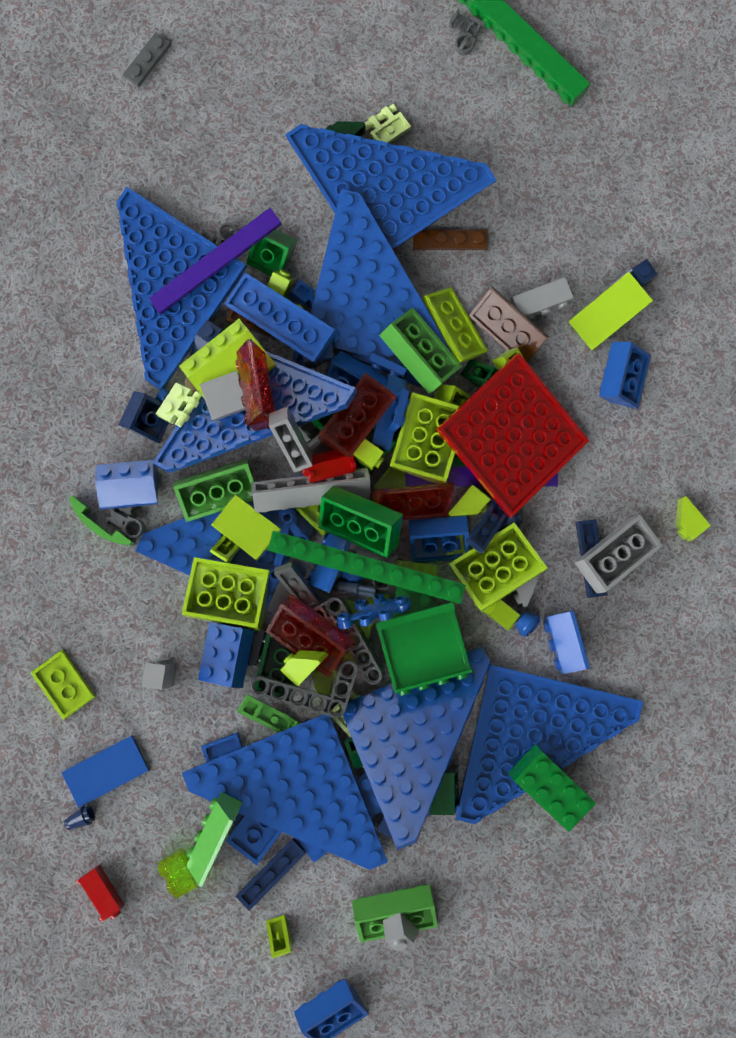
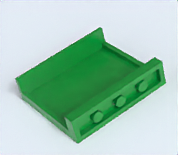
M453 602L376 623L395 693H399L402 696L411 693L410 689L418 687L419 690L430 688L431 683L437 682L438 685L449 683V678L457 677V680L469 677L468 673H471L472 669L467 658Z

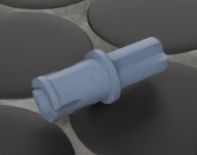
M340 580L338 593L352 594L355 597L358 595L373 597L377 593V588L361 585L360 582L351 583Z

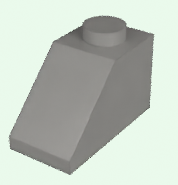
M401 913L383 920L386 943L396 951L403 950L408 945L413 944L419 935V929Z

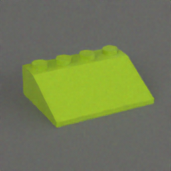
M240 319L232 323L179 365L203 398L200 387L202 383L237 371L245 391L277 366Z
M412 392L405 414L406 419L401 427L390 466L426 481L445 486L455 452L436 429L460 406Z
M515 522L495 534L485 551L481 554L473 548L449 563L452 573L459 583L466 585V593L481 612L548 569Z
M194 557L181 615L188 618L261 631L266 612L270 571Z

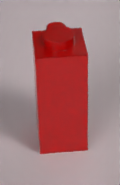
M347 446L312 455L313 466L303 469L302 473L312 483L355 472L356 463L352 452Z
M100 864L76 880L77 885L81 884L101 916L99 918L100 922L109 917L112 920L122 913L120 910L125 904Z

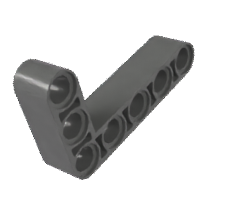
M343 597L331 598L294 620V630L299 634H304L332 619L365 680L369 684H378L384 678L385 670L357 619L353 620L354 625L350 628H338L336 620L340 613L348 612L349 615L353 614ZM334 601L340 603L341 608L339 611L333 608ZM318 610L324 613L323 620L317 618L316 613ZM302 619L307 622V629H303L300 626ZM353 635L359 637V645H356L352 642L351 639ZM362 652H366L369 655L370 659L368 662L362 660ZM371 670L378 671V679H374L371 676Z
M348 659L341 660L337 665L328 695L263 675L254 676L250 681V687L257 695L338 718L345 713L357 675V666ZM346 664H350L352 667L348 674L343 673V667ZM258 680L265 682V686L261 690H257L254 687L255 682ZM345 683V691L338 693L337 686ZM276 686H283L284 691L281 695L274 694ZM301 691L303 694L302 698L299 701H294L293 694ZM315 697L321 698L319 706H312V700ZM338 702L340 704L339 710L332 712L331 705Z

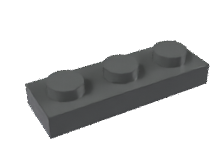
M155 32L123 73L124 78L139 88L171 47L170 41Z
M292 562L275 568L274 574L304 611L321 604L320 597Z

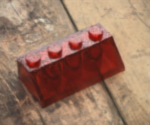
M248 339L236 352L237 360L235 363L240 373L238 382L243 392L241 401L246 410L244 420L247 426L257 431L269 427V413L274 412L275 408L266 354L254 341Z
M367 373L356 384L355 388L358 392L349 407L335 412L320 431L317 438L332 450L348 458L352 457L397 397Z
M451 482L378 489L370 494V501L403 514L402 520L448 516L455 484Z
M290 595L281 603L265 631L295 654L300 650L326 652L328 656L315 669L330 678L355 642V639L294 595Z

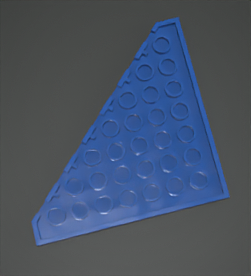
M304 124L298 125L285 134V137L333 212H336L341 189L360 193L392 250L497 181L486 163L467 161V159L444 156L430 151L425 152L407 146H397L379 140H369L351 134H341L323 128H313Z
M126 187L116 203L120 215L119 222L124 240L125 259L128 264L127 271L132 289L133 308L137 319L136 326L140 338L142 362H144V375L146 381L161 390L167 386L179 365L182 364L192 349L196 333L207 320H212L247 266L238 259H235L160 315L149 300V297L218 246Z
M341 189L311 310L313 316L337 331L332 338L333 347L369 357L373 353L393 363L404 365L379 335L392 322L413 307L451 352L361 194Z
M266 351L277 366L244 391L250 408L213 422L206 401L201 396L197 408H194L190 413L189 420L182 427L176 426L153 461V464L169 473L178 471L273 436L269 427V413L288 406L295 422L300 426L348 408L358 391L353 386Z
M253 501L247 503L252 508H254ZM297 507L289 508L295 511L297 515L296 525L309 540L314 527L296 510ZM282 510L259 513L274 523L278 520V514ZM222 511L188 522L183 518L146 532L142 535L135 551L189 576L194 557L227 563L210 552L211 548L223 536V534L211 526ZM285 515L284 521H290L291 516ZM289 528L288 535L296 537ZM240 548L230 564L270 570L273 568L276 553L269 551L265 557L259 558L257 561ZM283 556L282 565L287 564L290 557ZM273 572L272 577L275 579L277 577ZM270 580L266 610L278 586V583H273Z
M482 646L466 652L470 668L472 669V672L468 673L469 677L460 680H457V677L449 678V683L438 685L437 682L431 683L430 688L419 690L418 687L410 689L411 693L402 696L394 692L391 683L348 701L343 718L397 850L414 844L419 839L422 826L426 822L432 802L439 791L443 781L442 778L446 769H448L455 747L461 738L465 723L473 709L474 701L490 668V660Z
M490 665L455 819L476 824L484 817L505 806L506 803L524 794L525 791L511 778L508 772L535 744L563 769L582 755L597 748L601 743L616 736L631 724L633 725L638 722L643 701Z
M322 714L182 772L188 791L211 802L214 797L218 799L221 792L243 802L238 812L239 814L368 870L388 862L332 719L328 715Z

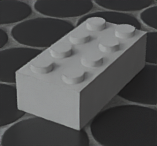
M637 515L627 519L574 563L597 594L604 593L615 586L663 545L642 516Z

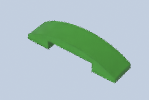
M70 496L69 500L73 510L91 531L104 539L121 545H135V542L120 531L116 530L113 535L87 516L91 508L78 498Z
M248 694L237 710L238 713L261 723L277 733L300 724L299 721Z

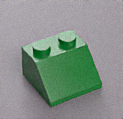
M275 229L250 248L246 264L270 276L275 271L285 270L294 253L297 240Z

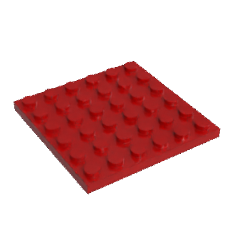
M520 353L515 354L436 429L508 517H513L589 442L588 438Z

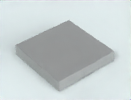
M237 371L200 384L213 422L250 408Z

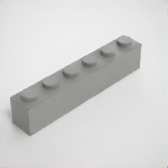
M368 468L355 469V472L312 483H310L307 476L251 482L255 513L321 505V497L333 485L360 497L371 498Z

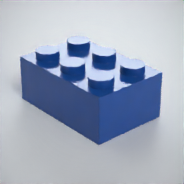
M209 622L198 680L230 688H243L254 630Z

